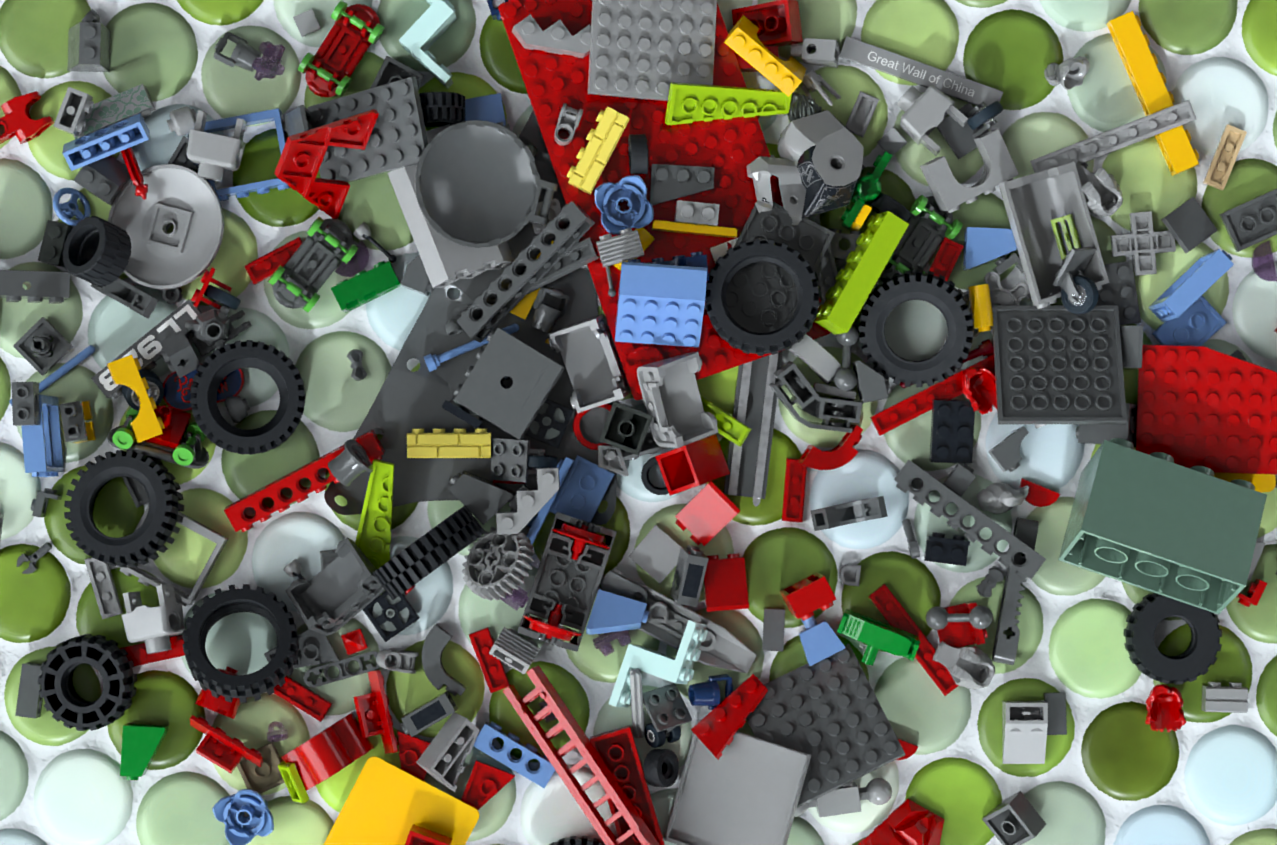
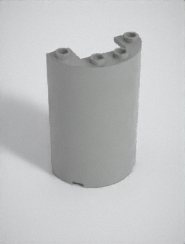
M1075 162L998 184L1033 306L1037 305V309L1044 308L1056 303V298L1061 297V286L1053 285L1057 271L1061 268L1062 263H1065V259H1061L1050 221L1055 218L1072 214L1081 248H1096L1083 276L1090 278L1096 284L1098 290L1103 289L1102 285L1109 283L1084 192L1081 189L1082 185ZM1065 220L1066 225H1067V228H1068V232H1069V235H1070V239H1071V242H1072L1073 249H1075L1074 243H1073V240H1072V236H1071V233H1070V229H1069V226H1068V222H1067V220ZM1057 222L1064 244V248L1067 254L1069 251L1064 238L1061 223Z

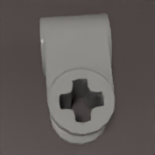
M563 103L554 133V139L557 144L565 146L571 143L581 120L583 109L577 110ZM566 130L570 136L564 140L558 136V132Z
M381 650L377 654L376 662L381 668L416 674L414 668L416 657L419 653L406 650ZM388 656H391V662L387 665L386 659Z

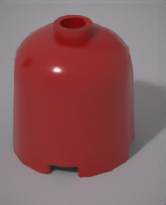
M226 666L225 670L217 669L230 675H237L238 670ZM201 689L195 704L235 719L240 700L239 698H233L232 702H227L224 696L219 695L216 698L212 696L209 689L206 691Z

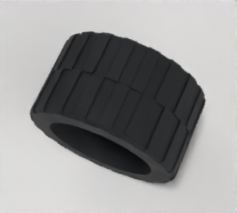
M91 216L84 218L72 228L64 243L63 264L65 269L70 274L96 286H106L113 283L128 265L132 248L130 236L124 229L99 217Z

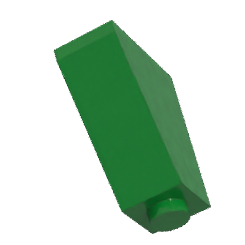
M123 725L120 776H126V780H139V777L146 774L168 732V726Z

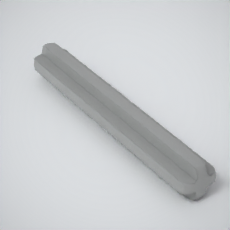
M637 668L630 671L633 736L635 738H643L645 732L641 670Z

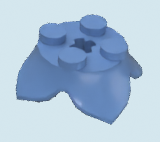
M626 176L618 183H603L595 189V204L601 212L602 226L609 234H620L621 230L627 228H643L652 222L654 217L653 207L646 199L647 188L640 176ZM623 200L627 201L629 210L621 211L618 203H623Z
M239 790L236 794L221 798L212 808L215 818L225 824V836L230 845H246L256 835L264 837L274 830V820L271 811L267 807L268 803L254 790ZM244 812H247L249 816L245 817Z

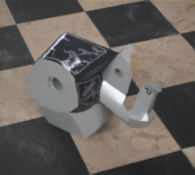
M828 110L791 121L780 134L778 141L780 158L759 156L746 166L748 177L753 179L757 198L755 205L758 212L772 210L773 201L770 177L772 175L779 178L783 208L792 218V225H798L804 218L848 206L860 177L864 147L851 131Z

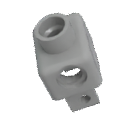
M912 86L896 104L905 112L901 117L900 127L918 145L922 143L935 156L939 154L941 147L929 138L928 135L948 114L962 127L966 125L968 118L954 107L955 102L935 86L928 87L923 94Z
M198 110L194 130L190 129L187 158L199 164L197 177L221 182L224 169L232 171L239 169L246 144L243 142L246 121L237 118L233 138L221 134L204 132L207 113Z
M173 584L156 586L160 604L157 607L142 606L140 591L123 593L126 614L121 616L127 640L131 643L145 641L147 654L171 650L169 636L181 634L185 630L182 604L176 603Z

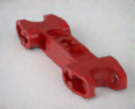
M34 91L14 97L1 105L5 116L0 118V126H4L5 131L0 136V144L14 136L17 137L20 144L29 142L40 136L55 123L50 116L38 120L31 119L29 114L30 107L41 98L39 92Z

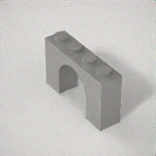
M999 129L990 130L974 138L983 159L984 171L981 179L971 187L961 185L954 178L945 156L937 157L920 166L940 211L952 213L960 209V204L964 202L966 204L972 203L978 199V195L992 193L996 190L995 186L1013 180V177L1019 175Z

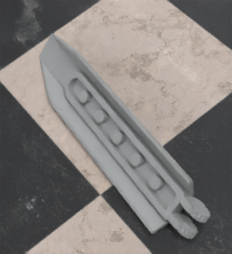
M613 569L615 573L647 590L648 599L645 602L647 604V611L651 603L655 601H662L669 608L668 623H642L639 630L679 650L688 620L701 622L707 625L706 630H708L705 641L701 642L699 648L701 654L698 661L708 666L748 673L757 655L728 630ZM640 592L635 593L636 597H642Z

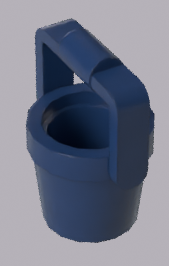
M728 674L709 676V680L690 685L688 697L691 705L708 706L709 710H713L720 704V689L717 681L726 680L725 697L727 698L733 692L732 678Z

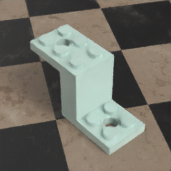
M425 0L431 6L399 39V42L409 54L448 89L453 84L451 79L453 75L443 64L440 66L436 64V58L428 49L457 19L455 15L456 10L448 0Z
M688 620L676 658L640 645L629 644L609 704L625 708L631 705L630 671L632 669L638 668L643 672L673 683L687 685L694 675V663L698 661L701 654L699 649L701 642H704L707 637V625Z

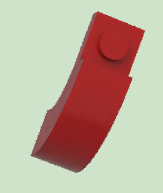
M851 424L852 433L846 432L839 444L831 450L822 451L815 446L808 445L797 463L817 470H832L844 466L859 452L852 446L857 445L861 440L863 429L858 425Z

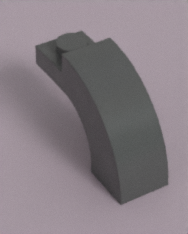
M120 278L106 286L91 284V287L148 319L159 301Z

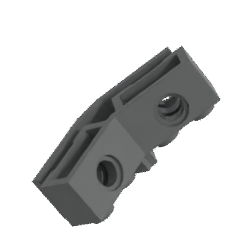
M787 362L773 373L778 382L769 384L770 388L792 417L809 428L852 433L850 422L860 423L862 402L853 399L818 395L793 362ZM785 385V387L792 395L791 399L781 388V386ZM796 403L798 408L822 419V423L811 422L801 418L792 405ZM830 418L844 419V423H833L829 420Z

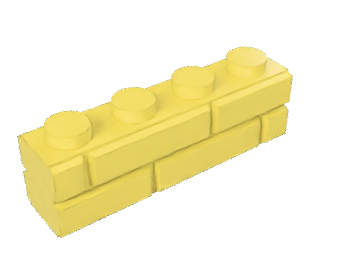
M607 107L605 111L601 109L596 119L599 122L597 128H591L586 138L589 141L587 147H581L576 157L579 159L577 166L572 165L566 176L570 178L568 181L570 185L591 195L630 120L629 117L610 107Z
M412 429V433H407V458H491L492 433H487V429H475V433H466V429H454V433H445V429H433V433H424V429Z

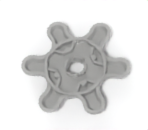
M988 272L984 277L985 284H989L992 306L995 304L1000 306H1020V301L1029 294L1028 285L1025 283H1018L1009 290L1004 289L996 272ZM966 291L963 293V297L967 298L969 302V307L971 308L969 292ZM978 328L974 329L973 337H977L981 333L978 331Z

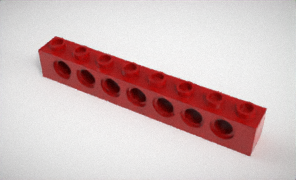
M374 430L354 439L364 448L371 463H373L374 459H383L381 455L384 454L385 450ZM344 445L228 505L224 512L235 532L239 530L245 532L254 527L252 523L258 520L262 523L272 517L271 513L277 510L279 513L290 508V503L294 501L300 503L309 498V493L313 491L319 493L327 488L326 484L332 481L335 484L339 481L328 467V462L345 450ZM326 468L330 475L323 478L319 475L318 470ZM308 478L311 481V486L303 487L300 479ZM285 487L290 488L293 495L290 497L284 496L282 489ZM266 497L272 498L274 505L271 507L266 506L263 499ZM245 508H254L256 515L248 516L245 513Z

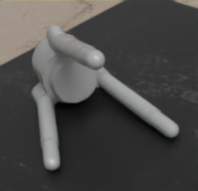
M814 70L804 76L802 81L804 85L801 88L805 95L809 96V99H812L809 90L811 92L818 90L830 106L833 105V102L821 88L822 85L837 99L841 98L824 81L821 75H817Z

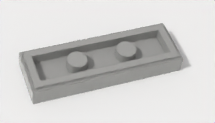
M93 557L85 559L84 561L102 620L122 614L123 609L109 564Z

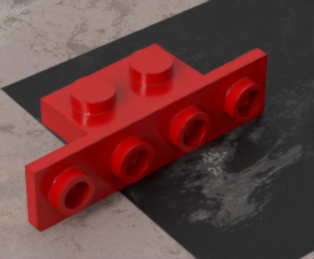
M380 670L367 672L372 693L353 697L362 738L381 734L385 754L398 752V740L394 735L392 727L393 718L388 708L389 699L384 690V677Z
M193 715L190 717V726L206 735L196 749L197 754L229 773L234 771L243 757L259 767L263 765V757L256 749L245 747L241 740L230 738L224 730L208 725V721L202 717L197 718Z

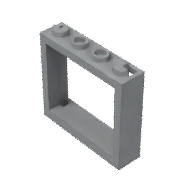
M149 505L146 511L144 512L140 522L138 523L135 531L145 521L146 516L148 514ZM178 511V515L183 517L181 525L217 544L190 595L174 587L176 602L186 606L187 604L193 605L229 538ZM128 565L127 568L120 567L121 572L129 577L131 575L138 577V582L149 587L151 584L156 587L167 584L138 567Z

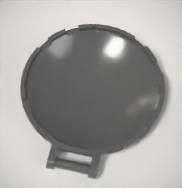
M482 120L460 122L438 133L423 150L415 173L416 198L427 222L446 239L462 246L475 248L490 247L503 243L517 235L528 222L547 226L553 194L557 191L558 187L557 184L540 180L531 151L515 133L499 124ZM541 188L546 189L540 216H537L535 212Z

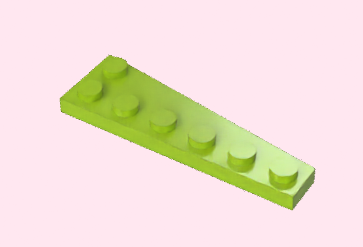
M671 82L665 124L677 125L693 123L695 121L707 122L715 119L727 120L735 117L747 118L758 115L789 113L792 94L788 97L781 90Z
M374 459L372 463L374 470L370 473L355 543L378 569L390 560L395 464Z

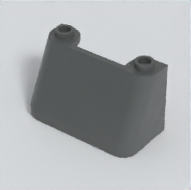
M349 538L338 543L336 548L338 557L310 581L297 579L285 590L308 629L326 636L338 631L385 591L373 574L377 568L356 543Z

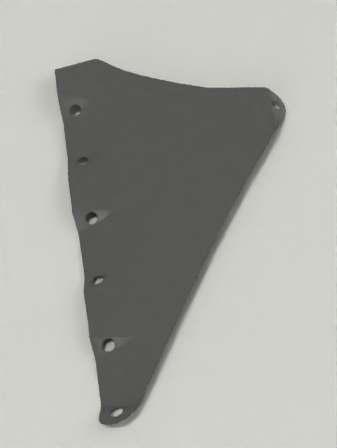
M533 110L518 138L525 146L534 145L536 147L537 153L534 159L540 180L558 185L552 199L556 198L559 200L562 210L566 203ZM541 188L538 202H543L546 189ZM528 222L517 235L507 240L514 260L522 250L532 243L533 238L536 236L532 222ZM505 267L499 270H487L472 279H459L444 288H434L367 416L353 438L354 440L373 428H380L382 430L383 437L379 441L385 452L381 455L383 458L381 461L395 464L393 507L414 502L459 500L448 489L451 485L449 481L458 472L463 474L467 471L493 482V480H490L491 458H407V433H412V429H424V433H433V429H445V433H454V429H466V433H475V429H487V433H492V438L517 439L483 417L480 418L483 421L481 427L475 428L442 408L445 400L451 401V399H455L454 392L459 384H464L467 379L465 374L468 368L475 366L478 361L475 358L481 348L485 349L487 344L440 363L436 370L429 372L423 358L428 354H436L437 356L474 340L464 330L459 334L448 336L445 325L450 319L458 320L462 312L468 309L475 302V299L489 288L490 283L503 273ZM580 267L543 286L562 290L570 298L564 315L558 318L551 333L598 316L596 289L589 270ZM457 288L460 290V297L456 300L450 299L447 296L448 289ZM546 292L542 302L559 309L563 298L551 296ZM532 305L526 320L508 313L493 330L496 331L497 328L503 329L512 324H518L519 330L510 334L511 336L517 333L521 342L563 366L565 370L547 399L574 410L559 448L525 435L522 440H530V448L545 449V453H528V455L557 457V465L561 459L565 460L566 457L575 460L578 455L598 465V450H592L583 446L577 440L573 431V420L577 410L572 407L570 397H572L574 389L561 353L555 349L552 350L550 344L545 343L546 339L550 338V333L531 326L536 309ZM415 358L420 362L418 371L413 372L407 368L409 359ZM512 382V383H509V384H507V385H505L504 387H505V388H506L507 386H510V387H511L512 384H513V382ZM465 406L462 407L463 410L469 412L470 409ZM595 407L580 419V432L587 441L595 444L604 443L599 440L609 411L605 408ZM365 471L350 486H345L340 482L335 484L332 481L324 494L327 505L338 514H362L370 473ZM614 473L615 475L602 501L606 500L608 502V507L603 513H599L597 509L591 521L593 524H606L615 511L617 473ZM528 474V483L525 484L533 490L538 489L537 474ZM497 483L499 485L512 489L515 492V495L517 494L516 491L520 490V488L524 485ZM339 495L345 497L347 505H338L335 502V497Z

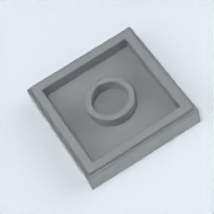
M655 525L628 557L658 583H661L677 565L681 546Z

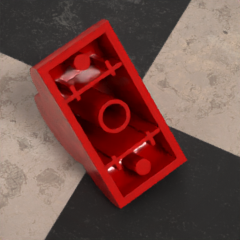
M352 712L281 758L286 763L295 764L307 791L372 750L374 746L368 737L362 738L359 722Z

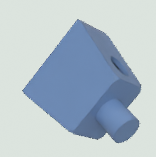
M814 616L804 621L802 620L806 629L799 632V637L809 666L845 649L844 644L826 620L817 623Z

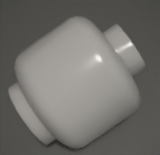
M188 106L170 112V119L167 120V124L171 132L175 131L178 136L189 134L190 129L194 130L197 117L194 109L191 110Z

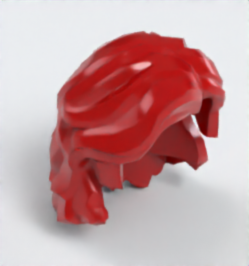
M983 365L964 371L961 381L962 392L970 400L974 411L978 410L981 414H986L988 411L992 412L993 407L997 409L995 373Z
M1164 684L1154 686L1146 700L1148 713L1145 724H1149L1153 731L1160 730V732H1163L1165 728L1167 732L1180 730L1186 723L1184 711L1182 710L1184 701L1180 691L1175 687H1169Z

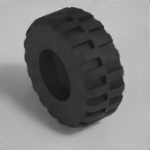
M1157 593L1146 595L1140 603L1134 605L1132 608L1133 612L1126 619L1128 623L1126 629H1124V636L1126 637L1124 645L1130 655L1131 662L1137 666L1141 673L1162 683L1183 684V682L1196 680L1199 675L1206 674L1209 671L1208 667L1211 664L1214 665L1217 660V652L1221 651L1222 644H1219L1220 637H1222V629H1219L1218 623L1220 621L1217 615ZM1168 617L1183 619L1191 630V641L1188 648L1177 656H1167L1161 653L1154 642V633L1157 625Z
M85 634L61 642L54 650L48 653L46 656L47 661L43 662L40 668L43 673L38 677V684H41L39 694L40 698H44L46 703L44 704L45 709L53 713L52 717L57 722L63 721L65 727L70 729L76 727L77 731H86L88 729L92 731L120 719L124 715V711L130 708L133 703L131 698L136 695L137 688L134 687V682H137V674L133 673L132 668L135 666L133 661H129L127 658V651L124 648H118L116 641L112 639L108 641L102 635L92 636V634ZM82 663L94 666L103 679L102 695L93 702L81 698L73 686L74 670Z

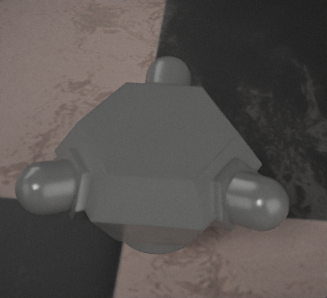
M222 305L219 310L212 309L196 316L194 321H187L185 328L192 330L194 336L207 345H213V347L220 349L224 347L225 339H228L230 319H228L227 314L230 309L227 305Z

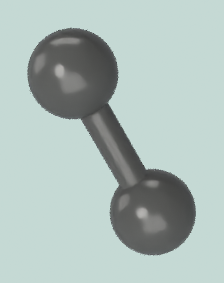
M852 324L848 333L836 334L837 341L843 345L842 368L835 373L834 383L843 391L853 389L858 381L856 372L850 368L851 346L859 339V330L854 324Z
M982 605L974 607L970 613L948 614L943 607L939 606L930 608L926 613V623L934 630L945 628L949 622H970L977 629H985L993 621L991 610Z

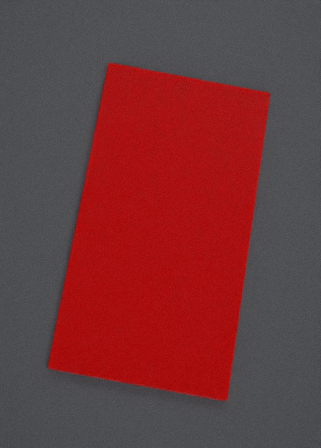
M519 0L523 5L519 10L511 5L509 1L500 4L498 10L501 17L504 14L508 17L503 21L565 203L569 204L573 201L595 222L579 239V243L590 237L594 240L598 252L596 242L600 241V236L609 233L601 223V212L595 204V189L603 183H618L622 178L631 176L628 154L629 135L646 134L648 173L637 174V176H640L646 185L647 201L650 202L652 164L715 167L714 189L653 205V220L643 228L655 240L646 248L644 256L637 259H640V262H652L651 259L664 258V261H671L673 256L685 255V257H691L690 253L703 252V255H707L708 273H710L711 269L716 265L710 248L727 242L728 249H730L732 245L728 241L739 237L757 201L753 179L748 177L746 166L759 156L771 157L757 116L667 125L665 124L668 101L588 94L590 53L584 58H578L536 49H525L513 34L512 29L513 26L531 14L542 31L558 20H561L570 34L574 36L589 24L591 26L592 0ZM717 3L713 85L747 88L734 50L724 43L728 32ZM563 103H566L571 108L584 110L571 143L565 146L557 144L554 139ZM607 107H610L629 117L630 120L590 195L568 183L570 178L566 176L572 165L577 166L579 159L576 157L581 147H587L589 141L586 138L591 128H597L599 122L596 119L601 109L605 111ZM566 130L558 132V136L561 139L565 140L570 136ZM772 175L770 177L772 201L783 206L779 179ZM623 200V203H618L621 211L629 210L627 201ZM677 200L720 204L717 226L736 228L738 230L736 238L652 230V223L654 220L674 222ZM598 258L587 264L624 372L627 355L633 349L646 345L658 349L665 359L690 352H698L702 359L701 370L695 373L696 380L772 354L757 356L755 353L747 354L738 348L731 347L713 328L706 309H704L699 347L615 342V323L621 271L614 265L610 266L613 288L616 290V295L611 297L608 295L609 284L606 267L603 268L601 259ZM813 322L812 328L806 334L814 340L831 332ZM637 369L626 371L625 375L634 400L643 399L637 377Z

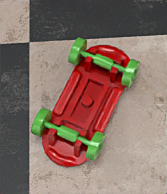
M342 0L335 7L331 18L336 21L316 54L307 53L298 67L300 72L306 73L307 85L315 95L324 98L335 95L342 97L352 81L351 75L370 45H374L379 40L385 28L380 24L377 13L371 7L364 4H355L347 7L348 4Z

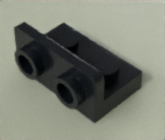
M933 532L932 536H927L924 561L966 566L970 541H965V536L953 535V539L945 538V534Z

